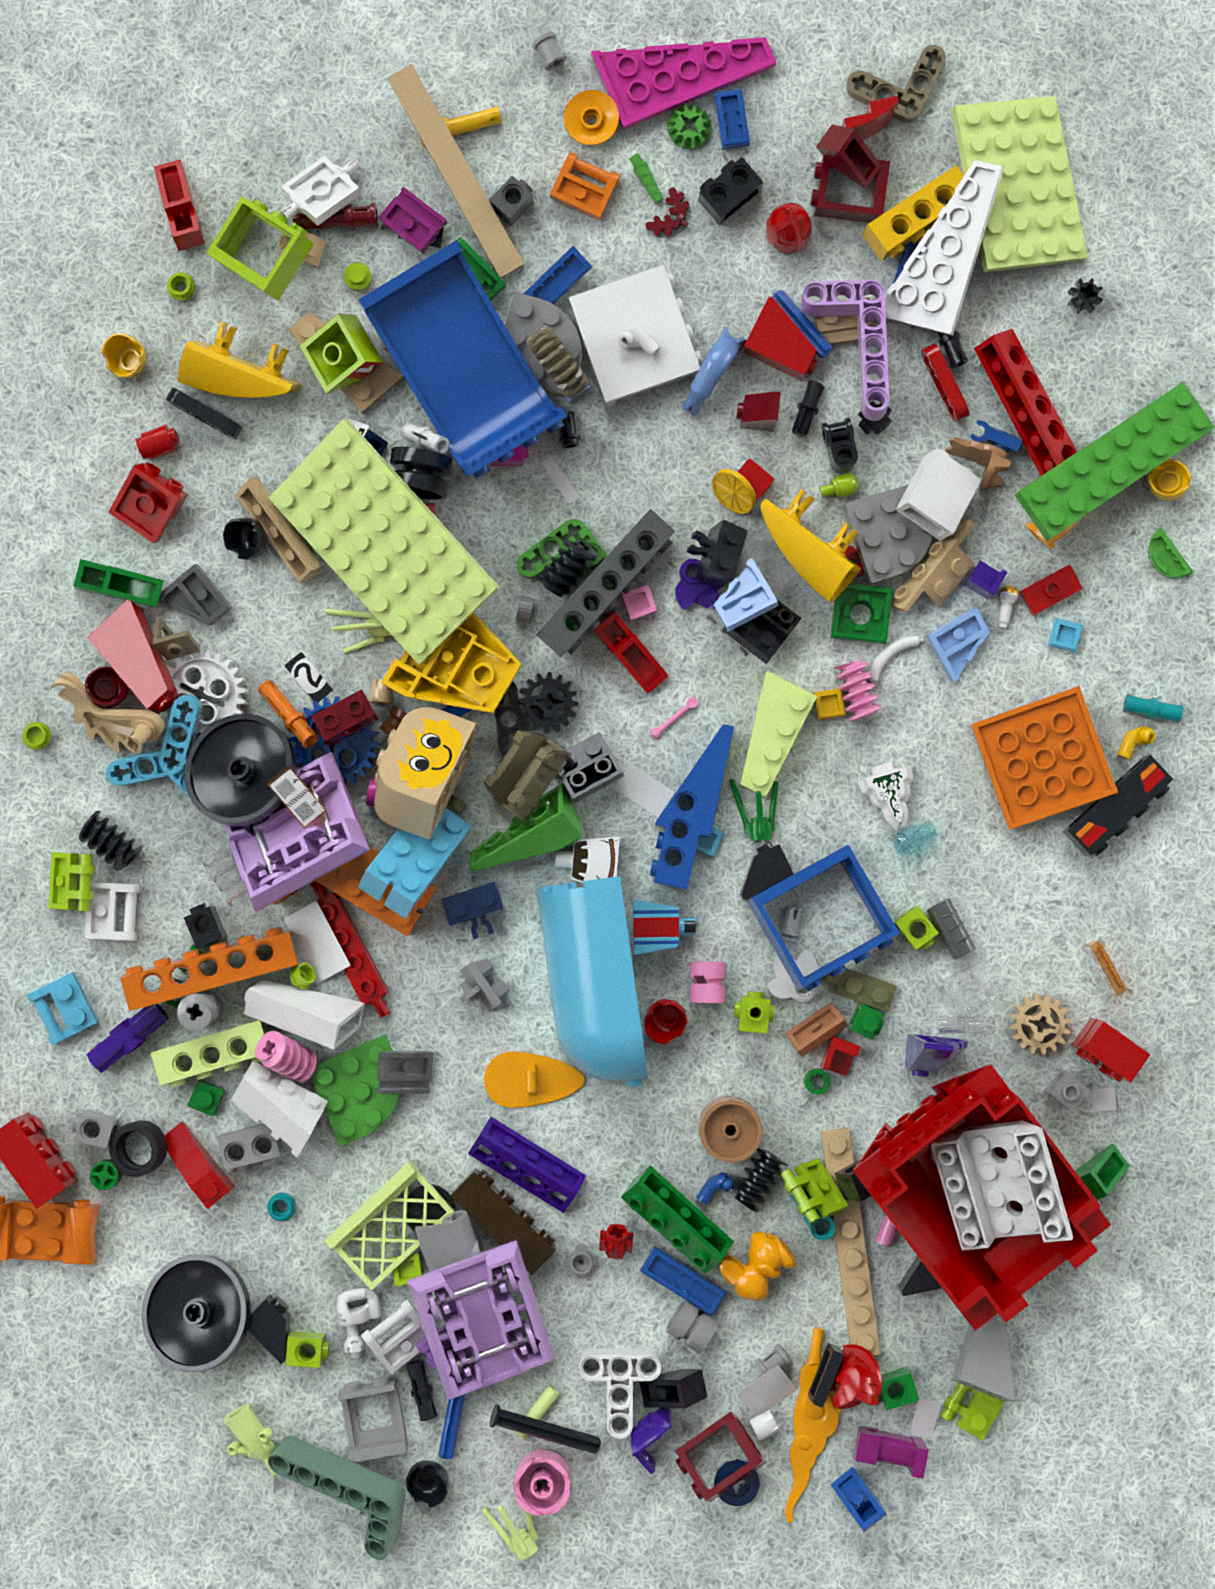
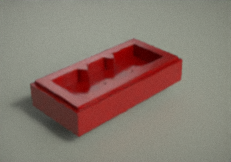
M1069 564L1019 591L1031 615L1034 616L1082 590L1083 587Z

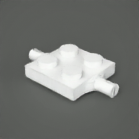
M323 156L281 186L283 195L292 203L281 210L280 214L289 220L300 212L309 217L318 226L361 195L359 187L349 177L361 169L359 162L354 158L345 166L340 167L331 163Z

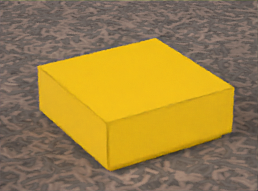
M840 688L813 693L817 696L815 700L817 720L846 716L842 699L843 694Z

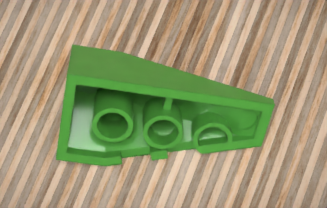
M560 784L542 795L538 801L537 809L534 808L526 819L528 820L526 823L515 816L511 819L513 822L504 833L496 831L470 852L469 868L472 871L557 851L565 846L575 844L582 837V822L565 786Z

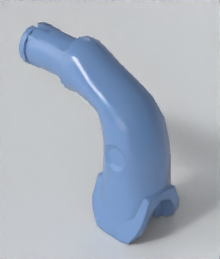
M723 328L719 338L706 355L695 379L691 383V391L682 406L684 411L687 412L689 407L692 406L689 414L697 415L705 399L710 397L722 375L733 360L742 352L747 341L745 338H733L728 332V328Z

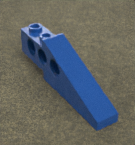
M722 725L655 822V826L664 827L665 832H659L656 848L661 849L658 860L653 859L649 876L655 877L654 883L687 890L699 835L711 836L734 726ZM687 795L692 798L693 807L691 810L683 811L678 807L677 803L680 796ZM675 823H683L687 827V834L684 838L673 836L671 830ZM676 850L681 854V862L677 866H671L666 862L665 856L668 851Z

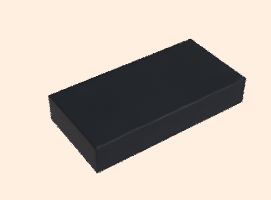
M830 1343L826 1346L807 1394L814 1405L822 1408L844 1356V1353L838 1346Z

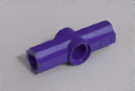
M157 1003L146 1006L132 1018L125 1019L109 1032L110 1035L86 1054L89 1062L100 1073H103L125 1054L129 1055L147 1040V1036L156 1031L169 1019L164 1009Z

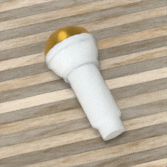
M1011 585L1004 586L999 592L1000 602H1002L998 618V627L1007 628L1012 606L1019 598L1017 588Z

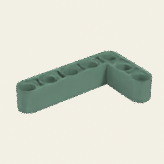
M292 1436L284 1437L268 1458V1465L271 1470L287 1479L368 1513L364 1548L370 1557L376 1560H384L400 1537L406 1496L403 1486L393 1479Z

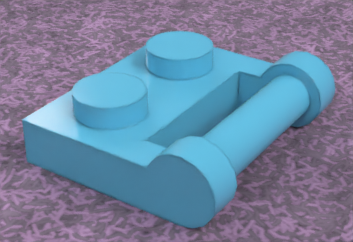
M74 972L27 995L30 1003H34L50 1035L48 1039L52 1046L99 1022ZM51 994L67 1026V1029L60 1031L44 999V996Z

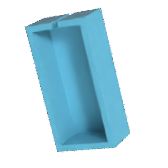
M445 808L430 840L397 829L366 869L358 888L380 901L388 885H392L393 888L384 905L406 919L463 843L471 825Z

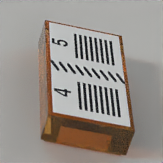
M290 765L267 783L304 829L327 811Z
M1092 940L1084 946L1109 992L1117 996L1126 992V987L1102 943Z

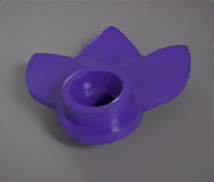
M698 559L686 560L679 570L681 580L676 586L675 596L683 610L689 608L694 602L704 608L713 610L715 609L714 604L719 599L717 588L691 578L688 575L689 569L695 568L698 570L700 563Z

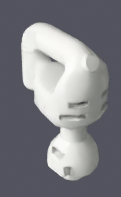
M366 1287L345 1291L338 1295L336 1299L339 1324L347 1329L348 1337L344 1343V1352L350 1353L351 1358L361 1357V1351L367 1348L364 1339L359 1335L358 1324L381 1318L378 1294L374 1289L370 1290ZM368 1299V1303L357 1307H349L347 1304L351 1301Z

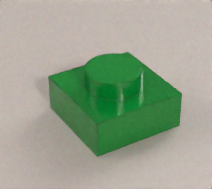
M199 1079L187 1106L213 1117L217 1112L225 1089Z

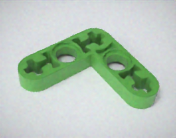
M570 519L524 552L517 560V570L522 577L532 579L545 571L544 566L546 564L552 566V557L544 553V546L546 543L553 541L560 548L568 551L569 548H564L562 540L556 535L561 533L562 538L569 534L568 527L570 526L573 528L580 527L579 536L599 553L598 559L590 562L591 566L585 569L589 575L593 572L591 568L598 566L608 555L583 522L577 519ZM572 536V537H570V538L568 539V540H571V541H573V542L576 541L575 538H574V536ZM539 550L541 557L547 563L542 565L541 560L534 564L535 571H523L522 568L525 566L523 561L525 559L529 561L536 559L537 555L534 552ZM559 553L555 556L559 559L562 558ZM608 581L602 583L606 590L614 588L613 583L609 584Z

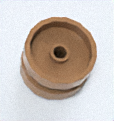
M729 1095L718 1097L705 1106L699 1117L698 1130L701 1142L707 1152L719 1161L729 1163L743 1161L755 1152L761 1142L763 1131L760 1118L752 1106L742 1098ZM728 1125L736 1127V1130H732L733 1134L728 1135L725 1128Z

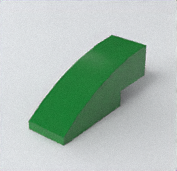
M80 559L73 586L80 590L124 601L129 599L137 604L157 608L164 580Z

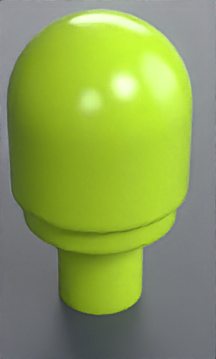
M851 473L834 476L833 479H830V484L819 487L821 496L834 495L835 498H842L852 495L858 490L859 481Z

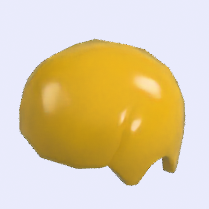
M114 333L105 340L101 348V354L107 362L106 368L120 378H133L143 371L147 359L146 351L143 344L133 336L126 333Z
M1168 459L1150 471L1147 477V484L1152 495L1163 501H1174L1182 497L1189 489L1191 474L1186 465L1175 459Z

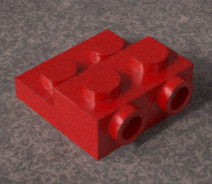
M146 462L145 464L141 463L132 467L108 513L155 544L159 542L170 520L176 518L188 494L183 491V484L172 478L165 479L159 475L161 470L157 466Z

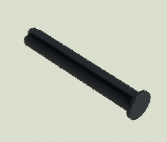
M497 1404L491 1413L489 1422L491 1428L495 1426L593 1454L598 1453L601 1445L600 1438L597 1436L503 1410Z

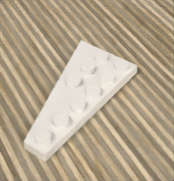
M974 160L956 187L954 195L946 207L942 208L938 214V219L932 228L928 229L904 265V270L896 282L886 292L888 293L885 297L886 319L953 336L1004 170L1002 166Z

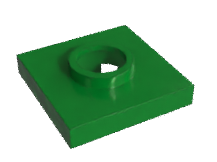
M850 583L834 601L830 638L886 645L893 588ZM858 604L865 605L870 610V619L867 623L861 625L854 623L850 618L851 609Z

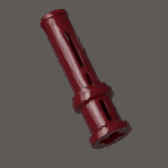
M372 202L370 206L353 207L352 204H348L344 209H340L318 226L305 214L297 213L292 217V222L305 230L332 227H347V229L355 230V227L372 226L373 228H378L379 225L375 202Z

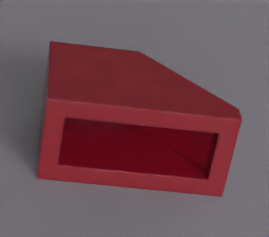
M832 124L816 146L832 167L863 188H867L882 167L855 129Z
M781 392L746 394L743 403H738L736 419L741 420L740 428L773 432L778 421Z

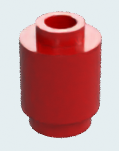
M167 424L143 432L141 437L135 439L138 450L144 460L148 458L153 460L177 451L176 445L180 444L175 428L170 429Z

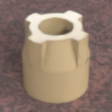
M373 679L369 702L382 705L392 704V689L381 684L382 680Z

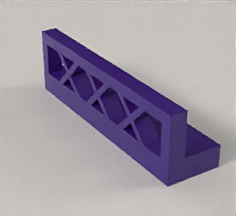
M493 1117L489 1118L468 1152L473 1158L562 1213L566 1211L586 1178L585 1174ZM481 1144L491 1150L492 1154H486L478 1149ZM504 1162L512 1163L516 1169L507 1167ZM529 1177L538 1179L540 1184L533 1183L529 1180ZM553 1192H558L567 1198L565 1201H562L554 1196Z

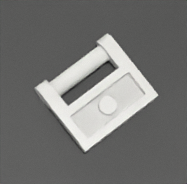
M91 882V891H94L93 900H90V911H86L85 939L137 941L138 932H135L137 893H140V884ZM118 892H126L124 931H116Z
M408 1299L400 1304L401 1308L373 1330H367L361 1335L390 1374H393L419 1353L416 1343L426 1336L419 1315ZM406 1317H410L411 1321L383 1343L379 1344L377 1342L378 1339Z

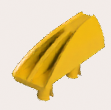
M220 321L213 345L200 340L188 341L186 343L177 382L187 386L231 397H271L297 392L301 389V383L282 376L283 374L281 373L289 349L282 348L278 355L280 345L272 343L265 367L256 365L231 354L229 349L238 328L230 326L227 331L228 323Z
M802 489L799 490V493L787 509H782L774 502L765 499L761 502L760 509L776 544L799 575L826 600L833 603L861 569L845 557L846 554L844 553L860 532L853 529L846 536L851 525L845 522L831 543L829 541L825 542L801 524L800 518L815 500V498L809 495L803 501L807 492Z

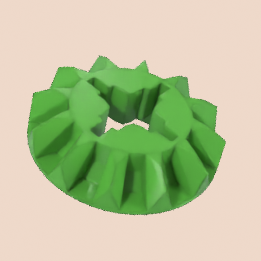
M684 104L682 107L674 109L668 118V135L673 143L681 148H698L710 136L711 120L706 110H702L697 104L693 106ZM683 119L689 123L696 120L694 124L696 132L691 129L683 131L685 126Z

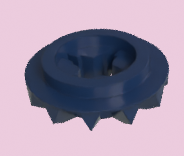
M738 1458L732 1461H725L717 1469L714 1486L748 1462L741 1461ZM757 1470L743 1479L745 1482L739 1485L737 1493H735V1489L732 1487L720 1495L719 1498L732 1506H743L751 1502L757 1495L760 1486Z

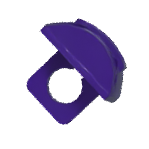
M659 1408L651 1414L647 1413L637 1422V1426L631 1432L632 1456H635L650 1474L655 1472V1460L646 1451V1448L672 1427L670 1408Z

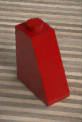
M769 296L744 345L743 353L802 382L805 375H812L818 363L814 359L817 350L777 301Z

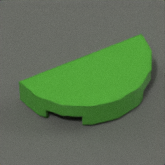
M1159 528L1152 535L1148 545V558L1153 568L1161 575L1169 578H1183L1194 573L1164 530Z

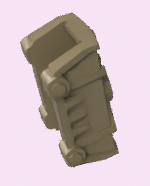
M519 730L513 737V745L494 774H489L486 777L484 785L495 802L526 823L528 821L526 820L533 808L537 809L539 799L555 775L559 772L561 773L563 770L561 766L571 754L540 733Z

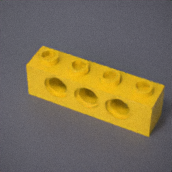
M957 165L867 224L862 236L880 261L889 256L891 259L897 257L905 250L904 246L910 241L916 244L922 240L926 231L938 219V214L942 208L946 207V205L938 201L937 197L944 198L948 204L955 193L956 187L964 177ZM915 212H921L926 219H919ZM893 227L901 228L904 234H897Z

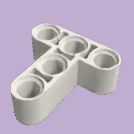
M590 1349L583 1352L579 1358V1373L582 1378L588 1381H607V1428L610 1435L614 1438L623 1439L632 1432L633 1381H652L661 1373L660 1357L653 1350ZM589 1359H594L599 1363V1367L596 1370L589 1371L583 1364ZM617 1359H623L627 1362L628 1366L626 1369L618 1371L612 1367V1364ZM645 1359H652L656 1363L655 1368L650 1371L642 1369L640 1365ZM617 1388H623L628 1394L623 1399H616L613 1397L612 1392ZM616 1417H624L628 1423L622 1428H617L612 1424V1421Z

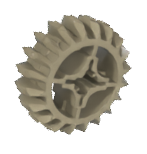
M544 326L536 330L527 339V345L567 398L573 399L577 395H581L590 386V380L550 327Z

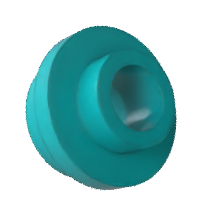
M280 1192L270 1198L267 1210L274 1220L286 1221L294 1215L296 1202L288 1193ZM278 1202L286 1203V1211L278 1210Z

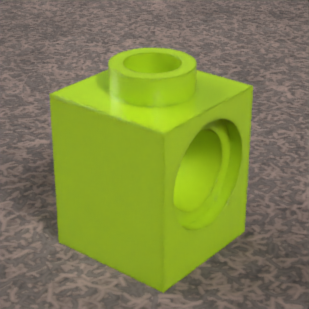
M913 906L893 921L900 934L913 950L920 948L923 951L936 941L933 937L939 933L919 906ZM915 922H920L924 928L923 934L918 938H914L910 933V928Z
M291 1331L287 1340L286 1366L320 1368L323 1360H328L330 1343L325 1342V1333ZM302 1345H313L316 1353L312 1356L304 1354Z

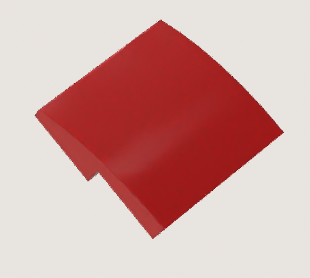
M897 96L870 101L865 114L844 118L842 126L855 129L862 140L868 139L891 121L898 103Z

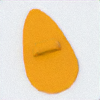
M516 1051L501 1053L493 1058L487 1066L484 1075L485 1090L490 1098L500 1106L509 1108L529 1107L562 1099L577 1091L585 1082L581 1072L563 1061Z

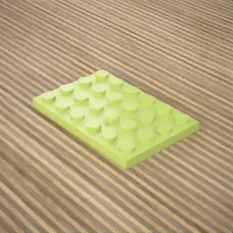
M1056 96L955 105L951 109L963 174H966L974 160L999 165L1004 168L979 249L983 273L1078 262L1088 258Z

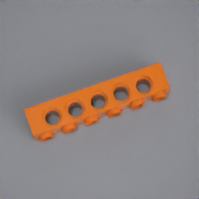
M282 927L266 930V936L255 938L254 934L238 938V943L227 946L226 942L209 946L210 951L199 954L197 949L182 953V959L171 961L170 957L153 961V967L143 969L142 965L127 968L125 969L126 974L121 975L120 980L129 1011L298 965L290 933L288 930L282 931ZM264 944L271 946L273 949L272 955L268 959H260L256 955L259 946ZM234 952H240L245 956L244 963L239 967H234L228 962L229 956ZM205 960H213L217 964V970L213 974L207 975L201 971L200 966ZM180 967L187 969L189 978L184 982L175 981L172 976L175 969ZM150 975H155L161 980V985L158 989L150 990L145 986L144 980Z

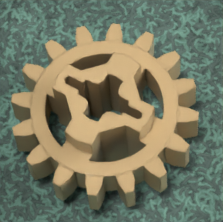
M1033 993L1032 1000L1027 996L1022 997L1023 1005L1014 1003L1013 1006L1017 1012L1016 1014L1009 1013L1008 1016L1014 1019V1023L1009 1024L1008 1028L1016 1031L1011 1036L1013 1040H1021L1018 1047L1024 1049L1029 1045V1053L1034 1054L1038 1048L1040 1054L1045 1055L1047 1047L1054 1052L1057 1050L1056 1042L1065 1044V1040L1061 1036L1062 1034H1070V1031L1065 1028V1024L1070 1023L1071 1019L1063 1017L1068 1010L1065 1007L1058 1008L1060 1004L1059 999L1055 998L1050 1002L1049 994H1044L1042 999H1040L1038 993ZM1038 1005L1034 1012L1028 1015L1024 1014L1029 1008ZM1051 1010L1056 1016L1057 1023H1054L1050 1016ZM1041 1019V1021L1045 1022V1024L1050 1025V1027L1048 1028L1044 1026L1038 1028L1033 1023H1030L1029 1020L1035 1021ZM1021 1024H1024L1028 1029L1029 1038L1023 1033ZM1051 1032L1054 1033L1050 1039L1041 1042L1043 1041L1044 1036L1050 1034Z

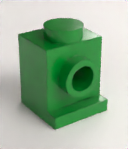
M858 1002L847 1028L873 1040L874 1036H878L883 1027L884 1020L882 1019L885 1014Z

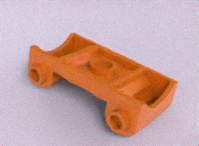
M0 1195V1260L63 1261L65 1264L92 1265L97 1261L96 1229L100 1204H90V1200L76 1199L73 1200V1203L48 1202L36 1209L31 1201L5 1200V1196Z

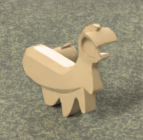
M61 673L59 678L50 687L52 689L56 686H64L65 689H62L58 696L75 706L74 721L77 724L85 723L90 741H95L100 735L104 742L116 753H120L124 746L131 752L142 753L146 748V742L156 741L164 732L165 726L162 718L152 711L103 709L96 706L88 697L84 684L72 673Z

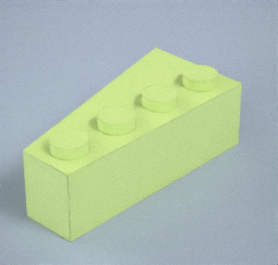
M769 671L764 673L739 786L754 794L760 791L762 798L767 796L817 698L816 695Z

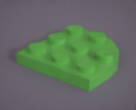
M386 1034L316 1064L311 1080L318 1096L328 1101L324 1110L339 1146L364 1137L378 1129L390 1117L397 1104L400 1094H380L376 1092L379 1080H377L379 1051H393Z

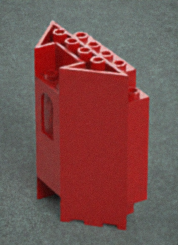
M992 1064L932 1086L931 1088L936 1095L924 1098L919 1104L920 1107L913 1113H906L901 1116L896 1122L897 1125L893 1128L886 1122L884 1123L853 1169L854 1174L974 1331L997 1314L1005 1322L1012 1319L1029 1305L1022 1294L1065 1261L1070 1263L1075 1269L1098 1252L1091 1241L1111 1226V1223L1099 1209L1101 1205L1021 1098L1010 1090ZM1023 1120L1041 1127L1073 1239L1044 1243L1041 1234L995 1238L989 1248L961 1250L939 1171L930 1155L932 1141L972 1126ZM994 1148V1152L998 1157L1008 1158L1007 1152L1003 1148ZM1009 1202L1013 1210L1017 1212L1023 1211V1207L1019 1202Z

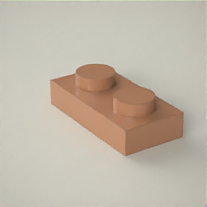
M830 1002L785 1034L799 1055L803 1057L846 1028L848 1024L833 1003Z

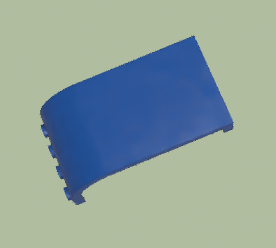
M457 241L452 242L358 299L360 306L438 435L444 436V438L446 437L449 440L448 451L466 477L473 474L477 479L490 471L488 466L490 463L498 459L501 464L515 455L513 449L521 444L526 449L539 441L537 435L547 429L549 434L564 426L562 420L567 417L562 406L557 408L541 387L464 258L462 249Z

